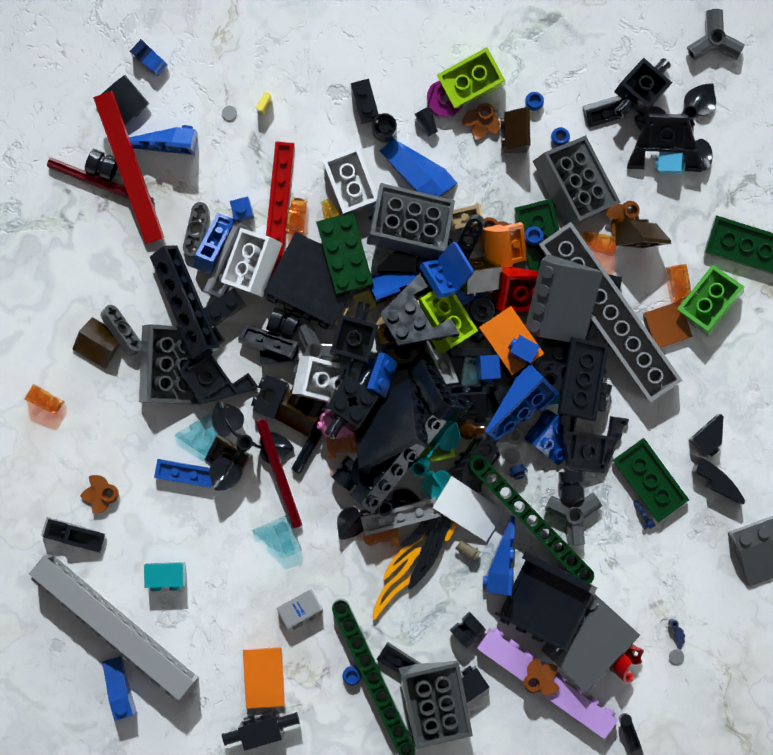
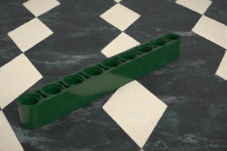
M480 455L470 457L468 466L472 472L573 576L581 579L580 573L583 570H588V576L581 580L589 584L592 583L595 577L593 570L493 466ZM478 459L482 460V467L474 469L473 463ZM494 473L496 480L493 483H488L487 476ZM504 487L509 488V494L502 497L500 495L501 489ZM521 501L522 508L517 511L514 510L515 502ZM530 515H535L536 517L533 524H527V518ZM543 529H548V536L541 538L540 532ZM556 543H562L561 550L557 552L554 551V545ZM574 556L575 562L572 565H567V559Z
M337 599L332 606L333 614L399 755H415L413 740L353 610L347 600ZM338 603L346 605L347 610L344 613L337 612L336 605ZM352 621L355 627L353 630H346L344 623ZM354 639H361L363 645L360 648H355L352 645ZM363 656H368L371 659V663L367 666L362 665L360 659ZM371 674H376L379 676V681L371 683L368 677ZM379 692H385L388 697L386 700L380 701L376 695ZM389 709L394 710L396 713L395 717L391 719L385 716V712ZM400 727L404 730V733L401 736H396L393 730ZM404 745L411 746L412 751L409 754H404L401 751Z

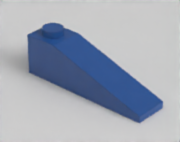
M182 125V128L175 127L129 138L133 149L195 155L198 133L196 129H193V126Z

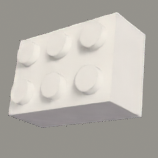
M359 147L323 160V165L342 214L352 211L356 213L375 205L377 193Z
M240 228L221 282L263 297L282 243L271 237Z
M300 356L292 394L326 403L343 378L337 376L341 364L312 356ZM352 368L350 377L358 381L361 370Z

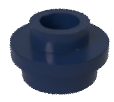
M523 464L513 466L509 469V477L515 480L522 479L526 476L525 473L528 470Z

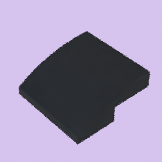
M123 75L102 93L113 91L125 126L150 104L126 75Z

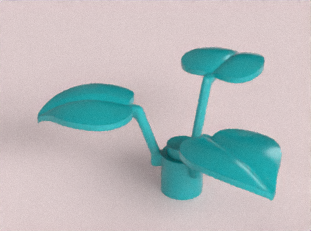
M446 421L432 439V442L435 444L427 456L417 458L411 467V471L415 476H425L422 481V490L429 498L436 497V501L451 476L443 470L436 473L428 471L430 468L428 459L437 446L445 451L453 450L457 447L460 441L457 422Z

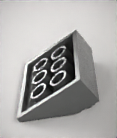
M586 135L544 152L533 161L565 225L572 222L575 226L609 209L612 205L621 203Z
M380 183L367 244L437 260L447 248L455 200Z
M549 254L544 257L540 263L525 325L530 334L541 338L570 342L571 337L586 340L603 271Z
M142 325L139 402L199 404L178 374L191 357L178 326Z
M773 516L729 531V537L748 587L773 578Z
M594 594L567 651L560 649L557 652L548 647V642L541 651L586 693H589L639 638L640 634Z
M458 661L422 663L398 668L412 739L416 749L473 736Z

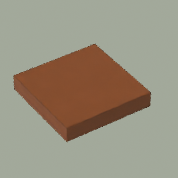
M681 301L643 313L650 335L659 348L693 337L687 319L677 310L681 305Z

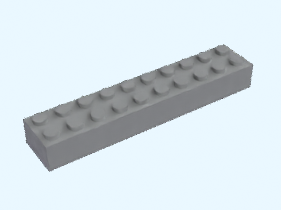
M572 222L538 244L545 256L549 254L603 271L591 321L648 402L651 403L683 381Z
M53 554L43 556L30 571L29 575L32 577V582L46 588V593L50 597L59 599L64 609L69 612L72 610L81 623H87L91 626V631L95 635L103 636L107 640L106 644L112 649L117 648L122 652L120 655L126 661L135 663L137 665L135 668L142 674H148L153 684L157 687L162 686L167 690L165 693L171 699L175 700L176 698L180 700L197 680L198 676Z

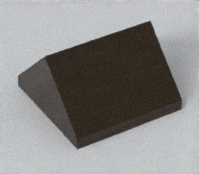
M92 317L78 332L72 350L106 369L120 344L105 324Z
M218 434L204 460L212 464L215 459L225 457L231 462L238 451L236 444ZM247 451L241 452L234 464L239 465L243 471L253 455Z

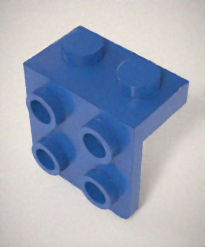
M452 242L437 260L423 262L420 265L421 271L438 298L455 295L474 273L472 266L456 242Z
M380 352L377 359L369 358L368 364H363L360 372L361 377L365 368L371 370L370 373L372 374L367 389L381 398H386L398 362L386 353Z
M547 409L533 428L528 431L524 439L539 449L555 464L560 465L565 459L559 415Z

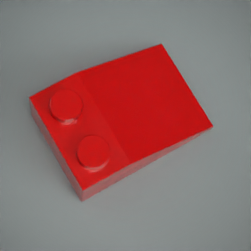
M515 267L502 268V289L494 290L491 302L500 312H503L510 306L515 312H529L539 271Z

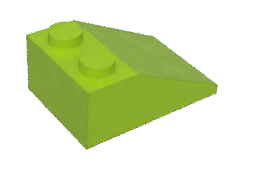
M488 47L437 74L454 108L486 96L506 85L505 79Z
M431 291L418 299L420 307L432 327L451 318L459 331L460 336L458 337L451 336L443 338V340H431L439 354L453 348L478 331L456 294L438 298L435 292Z

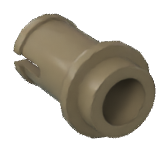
M463 539L455 548V550L467 556L469 561H475L481 553L478 551V548L475 549L463 541Z

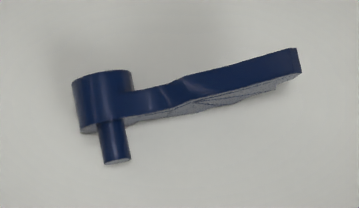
M637 500L633 501L646 523L643 529L655 527L654 521L648 519Z
M670 619L668 624L674 630L673 636L676 640L677 649L681 650L682 644L685 643L684 638L686 635L684 630L678 627V621Z

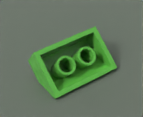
M712 264L677 310L692 326L709 337L744 293V286Z

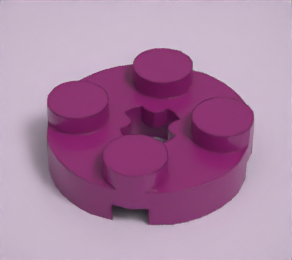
M441 82L433 83L427 92L428 108L439 117H454L460 112L463 105L454 108L451 101L444 103L440 97L444 96L446 92Z

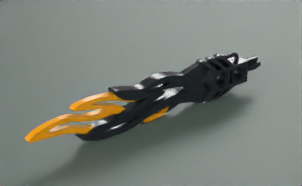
M490 435L486 439L483 437L481 439L474 438L465 452L459 454L462 457L454 462L456 466L448 471L450 472L449 475L463 483L461 471L463 470L477 479L464 482L463 484L477 493L481 492L483 482L469 469L468 461L473 455H480L494 467L500 458V452L497 451L499 448L495 446L499 439L495 441ZM475 442H478L475 448L471 450ZM483 445L490 447V453L487 456H483L480 453V448ZM496 454L497 456L495 457V459H494L493 462L491 463L492 458H493L494 455ZM478 459V460H476V461L479 463L480 468H481L482 465H483V462H482V460ZM443 516L437 528L439 517L429 519L426 522L421 521L418 528L401 543L400 546L402 548L388 565L384 573V580L404 561L407 560V562L380 592L373 610V620L378 617L396 593L407 585L409 590L412 589L426 575L438 557L444 537L447 542L457 526L456 522H453L450 529L449 524L452 520L446 516ZM429 532L424 547H417L413 549L404 558H402L399 562L393 565L404 552H406L409 548H411L416 543L421 541ZM435 546H436V549H435V552H434L432 558L430 559L429 563L424 567V565H425L426 562L428 561L429 557L431 556V554H432V552H433V550H434V548H435ZM422 552L412 574L395 587L381 603L383 595L388 588L406 573L416 557Z

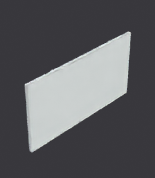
M452 476L432 507L485 542H487L505 510Z

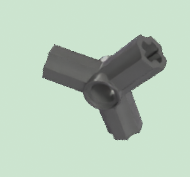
M711 9L706 11L707 35L687 46V50L694 61H697L713 50H718L737 60L745 44L725 34L723 10ZM711 36H717L719 42H714Z
M311 322L296 329L306 350L302 356H312L310 352L312 347L318 346L320 354L316 358L342 362L340 357L330 355L331 344L320 343ZM299 361L292 370L295 373H297Z
M594 492L575 505H571L551 495L544 511L566 521L568 545L585 544L583 519L603 505ZM572 510H576L579 513V517L575 521L569 518Z

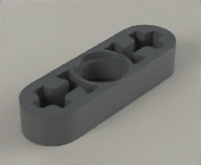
M203 202L195 203L191 209L183 243V251L189 257H195L204 239L210 211ZM200 207H203V210L206 211L200 217V220H204L203 223L193 221V218L198 219L196 209H200ZM193 225L201 226L200 234L194 235L191 233ZM189 236L199 239V242L195 240L194 246L197 249L193 250L192 253L187 249V246L192 244V239H189Z
M107 305L101 311V319L124 352L131 356L136 355L141 350L140 339L119 309L114 305ZM118 327H122L125 334L119 332Z

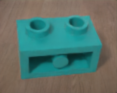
M185 562L144 564V588H150V591H162V587H169L170 591L181 590V587L186 585Z

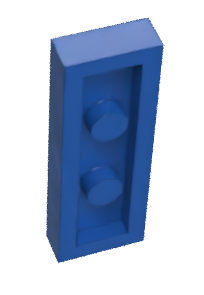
M157 459L154 478L212 488L209 476L210 468Z

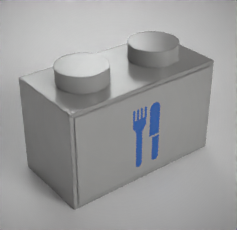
M309 589L277 607V611L287 629L292 627L295 630L303 625L302 621L309 618L311 621L320 616L319 612L322 611V607L313 590Z

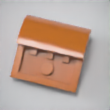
M519 222L506 226L499 224L483 228L486 258L502 266V268L513 267L514 263L527 260L523 223Z

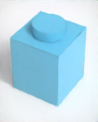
M659 152V157H656L655 168L658 169L660 174L683 175L685 156L679 152Z

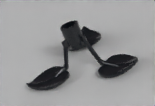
M713 83L699 85L688 91L685 95V107L681 115L689 116L693 134L694 121L697 116L709 115L716 107ZM652 106L643 117L640 114L636 115L634 121L639 130L642 131L649 113L666 114V112L660 107ZM698 139L696 140V145L703 170L706 171L712 164V148L706 140Z
M221 401L217 402L212 413L213 428L222 437H226L232 432L238 438L236 441L238 451L231 462L225 457L215 459L212 462L209 476L213 489L216 491L227 490L239 482L242 476V468L234 464L241 452L248 451L252 446L261 449V459L270 464L261 437L260 445H257L249 435L241 436V434L236 433L235 430H239L244 424V415L241 410ZM270 432L279 459L282 461L294 450V447L282 435Z
M356 457L351 467V478L358 485L365 474L359 470L358 458ZM399 488L392 493V500L388 501L385 498L373 514L377 515L379 513L381 516H388L394 507L421 500L411 490ZM355 507L343 509L337 517L338 537L344 540L362 533L364 530L360 516L371 512L368 510H361L359 512Z

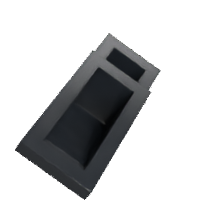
M698 457L692 472L708 479L705 487L739 504H744L745 499L733 481L714 464L702 457Z
M46 517L41 536L100 553L105 533Z

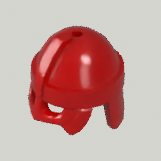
M632 644L609 670L616 674L625 684L633 682L635 679L634 675L628 669L631 664L638 665L642 663L641 656L644 650Z

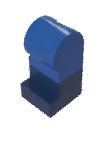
M142 39L129 51L136 60L156 76H159L168 66Z

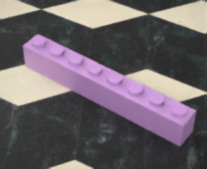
M488 628L476 648L524 681V678L528 675L527 667L536 656L528 650L524 653L519 649L520 645L514 640L510 639V641H507L503 638L505 634L497 628H494V630ZM558 673L555 675L553 681L558 684L560 689L554 694L543 696L600 737L606 739L618 721L614 717L616 713L608 707H605V709L598 705L600 702L590 695L588 698L583 695L584 690L576 684L573 687L567 683L568 679L562 674ZM534 679L529 682L530 686H535L537 683Z

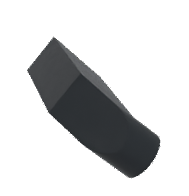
M628 713L621 714L619 716V723L630 754L644 755L631 716Z

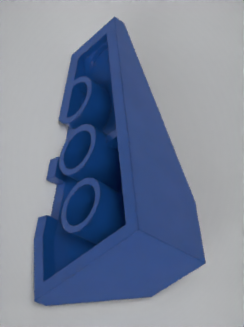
M394 138L379 150L413 191L442 197L457 184L445 168Z
M378 273L371 276L374 285L370 286L376 304L399 295L419 273L385 275Z
M530 364L513 382L485 432L497 441L515 429L516 423L523 419L527 421L531 418L530 414L538 409L540 411L545 409L560 393Z
M510 515L493 555L487 570V576H483L482 587L486 588L488 593L512 596L513 569L511 563L514 558L512 543H514L515 516Z

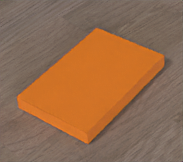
M510 306L480 326L479 330L495 353L499 355V359L512 376L527 366L508 355L511 351L508 346L512 339L515 338L517 340L519 335L535 344L537 342ZM541 348L537 351L532 362L544 355Z
M282 647L243 649L246 709L285 706Z

